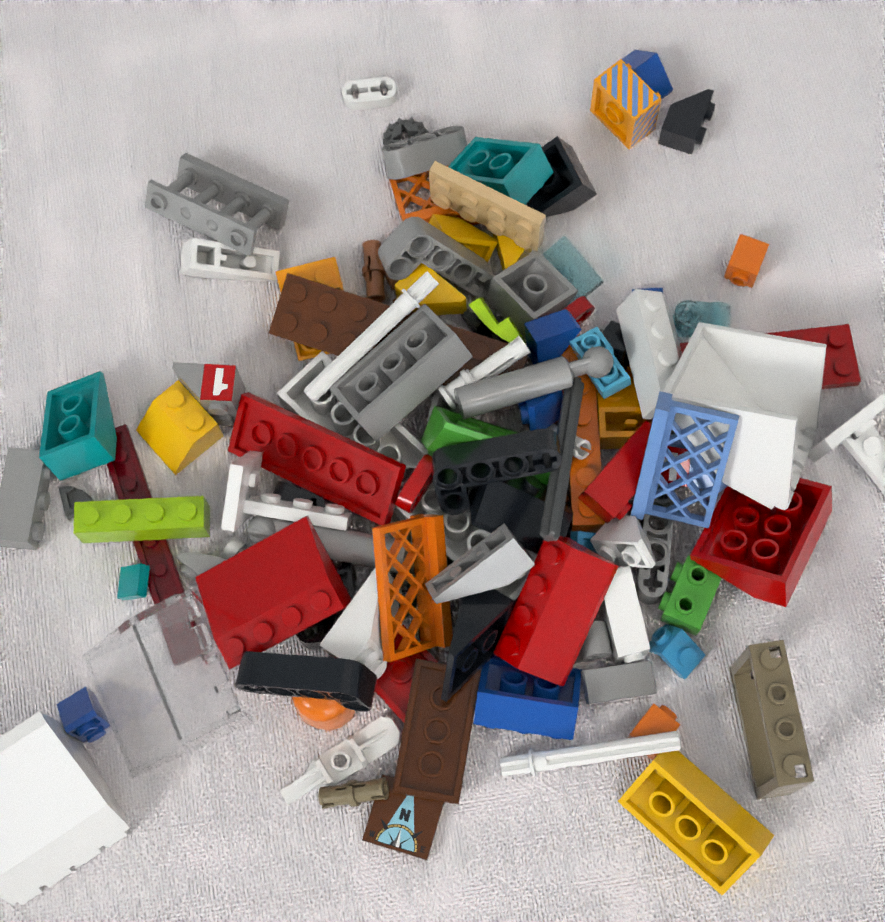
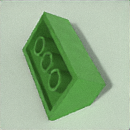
M434 405L421 441L428 450L427 453L432 456L438 448L518 432L472 417L463 420L460 413ZM550 472L532 476L547 485Z

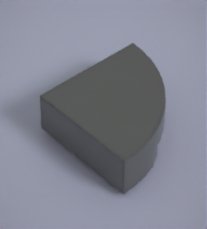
M72 486L58 487L67 519L74 518V502L94 501L83 490Z

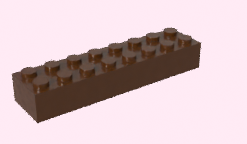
M287 273L268 334L339 356L390 306ZM409 313L408 315H406L371 350H373L380 342H382L388 335H390L396 328H398L413 313ZM446 324L459 337L473 357L442 385L446 386L459 377L460 371L463 369L470 371L495 352L508 345V343ZM528 354L498 375L524 368ZM511 406L504 407V408H502V409H506V410H509V411H510Z

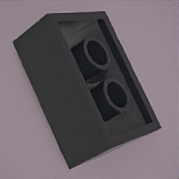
M526 476L468 487L472 525L492 533L502 524H505L525 549L538 554L544 541L539 533L548 485L541 483L534 476ZM566 494L560 536L566 537L573 517L568 494Z

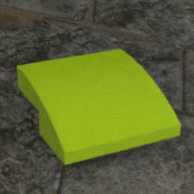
M482 297L469 304L479 319L499 337L510 343L520 336L526 344L511 318L507 317L499 323Z

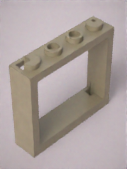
M784 640L748 645L730 667L756 798L760 800L791 795L814 782ZM751 671L753 672L754 679H751ZM804 765L806 776L795 778L796 771L794 766Z

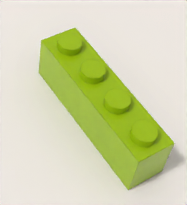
M204 496L74 502V534L82 543L210 537V505Z

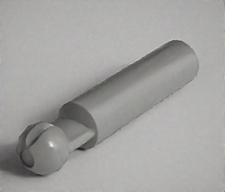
M601 346L591 347L584 353L582 359L572 362L560 356L454 388L456 403L463 420L570 388L573 385L574 378L587 374L593 378H602L611 371L614 362L613 357L608 349Z
M257 515L248 524V536L253 543H258L294 522ZM313 525L331 560L375 568L373 534ZM385 537L386 549L388 551L395 540L394 538ZM401 547L396 559L402 564L408 552ZM393 566L389 570L391 572L398 573V571Z

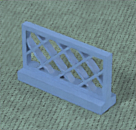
M659 391L630 516H636L637 519L643 520L644 514L709 528L739 415L673 401V394ZM675 414L691 416L695 423L681 429L674 420ZM714 422L729 424L728 431L717 437L712 434L707 426ZM701 430L708 441L694 447L687 436ZM681 440L688 451L675 457L667 446ZM714 447L720 455V459L707 464L700 453ZM693 457L701 468L687 474L680 463ZM674 467L681 478L668 484L661 475V472ZM706 474L712 481L713 486L700 491L693 480ZM687 484L694 495L680 500L674 489ZM667 494L674 503L669 507L653 504L655 498ZM699 501L706 509L705 516L690 513L687 506Z

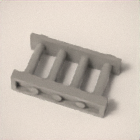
M188 153L180 157L177 179L169 186H164L152 179L148 181L145 208L248 256L253 254L257 229L264 223L278 230L285 225L289 205L288 199ZM187 187L200 194L193 199L180 192ZM213 199L226 206L218 211L206 204ZM239 211L252 218L247 223H244L232 216Z

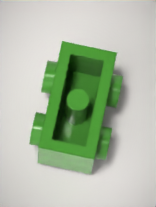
M690 555L687 556L684 564L677 562L670 580L676 583L671 593L665 591L658 607L659 610L663 611L660 621L697 636L722 578L691 560Z

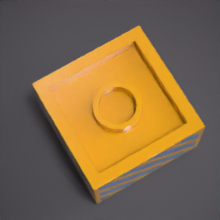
M620 59L594 79L590 111L630 150L655 130L661 104V95L658 92L655 93L631 69L632 66L629 63L626 64Z

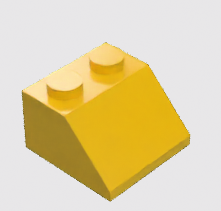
M179 380L153 400L136 429L139 435L175 476L224 436L218 423Z

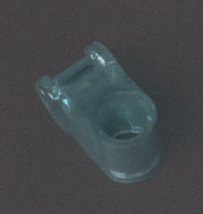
M691 300L680 302L672 316L677 336L691 338L699 322L730 327L731 306L724 302Z

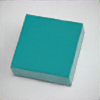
M140 563L121 567L117 599L127 601L145 598L147 595L150 566Z

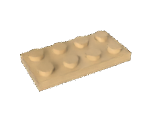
M434 161L429 170L430 199L437 206L443 209L450 208L458 212L465 220L469 222L476 221L486 226L495 235H505L513 239L521 248L539 250L544 238L545 214Z

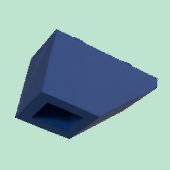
M560 390L517 403L522 425L528 424L529 430L532 431L546 429L559 420L563 391Z
M86 686L56 704L66 733L83 743L86 741L91 743L106 734L105 729L112 725L96 695Z

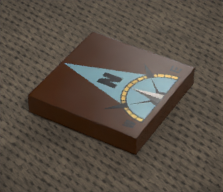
M382 774L381 777H385L389 785V798L386 800H374L362 841L428 861L444 802L392 793L394 777Z

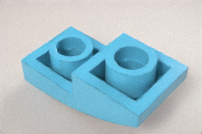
M598 327L570 341V345L578 359H582L584 353L595 346L608 349L612 354L613 367L606 376L602 378L589 376L603 399L631 385L630 376L614 356L613 347Z

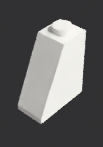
M630 566L617 569L599 611L602 620L607 625L615 663L624 661L625 664L642 662L644 660L643 656L647 655L650 650V645Z

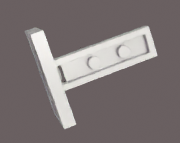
M885 392L814 446L808 455L812 462L815 463L842 442L884 495L885 440L874 428L873 425L876 422L872 418L885 409ZM853 433L857 436L855 440L850 436Z
M250 450L230 464L221 525L222 530L235 531L252 515L293 522L308 516L312 525L344 531L350 526L352 512L344 511L345 507L341 505L325 504V507L313 506V501L302 498H294L293 502L280 500L281 496L274 493H261V496H257L263 452Z

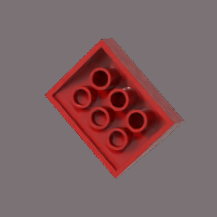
M799 478L796 489L793 491L794 494L790 505L786 510H781L775 506L773 509H770L727 486L713 511L709 528H704L690 554V559L756 599L787 607L832 512V486Z
M308 516L195 577L213 638L229 670L240 665L243 652H265L345 609L352 600Z

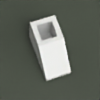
M624 516L621 520L615 517L610 522L605 523L590 540L598 555L618 566L653 568L656 564L650 541L636 516Z

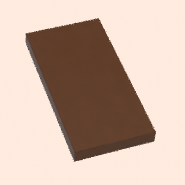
M416 659L392 793L459 805L481 670L445 702L441 699L447 664Z

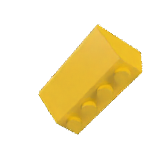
M680 751L659 753L618 800L625 809L721 895L753 865L775 836Z

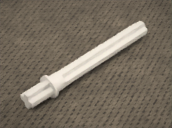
M427 271L407 291L403 288L401 290L403 293L304 388L305 394L312 401H317L406 315L411 313L416 307L419 309L421 307L419 303L439 283Z
M671 731L551 750L534 751L531 748L528 750V753L501 757L499 761L502 776L528 772L536 776L539 771L678 751L681 749L682 744L679 732Z

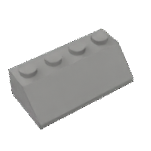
M424 304L329 389L365 431L377 442L473 356L459 337Z

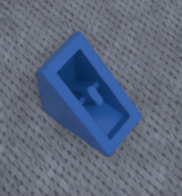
M634 50L622 59L626 64L629 63L632 66L631 69L655 93L658 92L661 95V100L673 91V87L657 53Z
M563 309L524 323L526 345L531 352L528 354L529 359L534 365L560 357L570 345V341L582 330L570 311Z

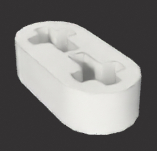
M389 77L351 80L342 88L344 104L351 110L388 107L396 102L398 96L397 85ZM387 88L388 95L383 96L381 89ZM355 91H358L359 94L357 99H353L352 96Z

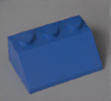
M494 655L482 667L473 724L490 729L499 728L517 731L521 734L530 733L548 736L553 739L573 740L579 707L582 669L572 668L565 685L559 686L519 670Z

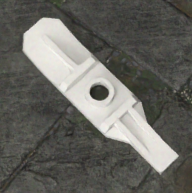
M380 716L363 729L313 759L303 776L280 790L286 803L290 805L312 790H319L320 787L336 786L399 745L402 732L394 719ZM338 755H344L347 758V763L344 767L339 768L335 766L334 760Z

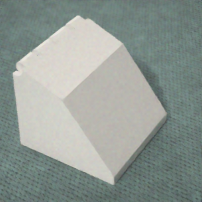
M699 322L663 392L673 394V401L739 415L722 482L770 509H773L775 506L781 510H786L790 505L794 494L793 491L796 489L816 434L813 430L816 431L818 428L827 344ZM675 414L674 420L681 429L695 423L691 416ZM714 422L707 427L717 437L728 431L729 424ZM701 430L687 436L694 447L708 441ZM714 447L700 453L708 464L720 459V455Z
M41 711L0 736V897L11 906L17 902L23 905L43 892V885L50 887L73 872L71 868L73 865L79 868L102 852L100 847L103 845L109 848L127 836L126 830L130 828L127 823V817L83 743L67 734L62 723Z

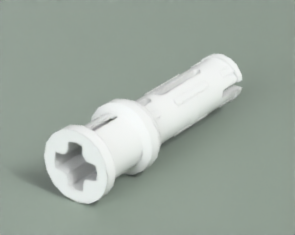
M518 336L470 371L468 369L460 371L459 377L446 386L440 385L438 390L454 411L458 408L454 388L497 376L531 352L521 337Z

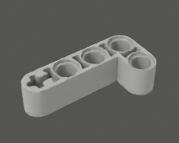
M419 217L405 219L378 249V255L387 276L393 280L405 279L423 263L474 296L486 297L492 277H494L485 259Z
M634 496L628 501L631 505H633ZM668 496L662 500L655 498L653 504L669 507L674 503ZM644 514L641 527L650 541L652 550H657L662 556V560L655 562L656 564L653 568L637 567L635 588L638 599L642 603L651 605L658 603L667 589L673 520ZM658 519L663 522L665 529L654 530L649 525V521ZM650 573H656L653 583L656 588L654 593L649 592V587L646 586Z

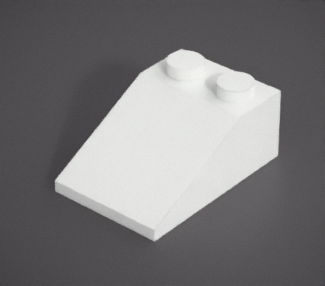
M374 568L322 640L320 646L332 658L350 659L364 664L377 675L378 679L384 673L387 661H383L376 568ZM388 572L389 582L392 584L394 578ZM396 600L391 605L393 617H395L399 609V603Z

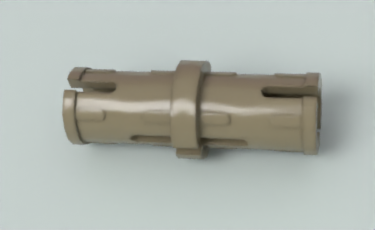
M381 777L368 781L352 779L348 780L346 784L320 787L318 792L319 803L322 805V809L341 805L357 807L367 801L386 800L389 798V785L386 778Z

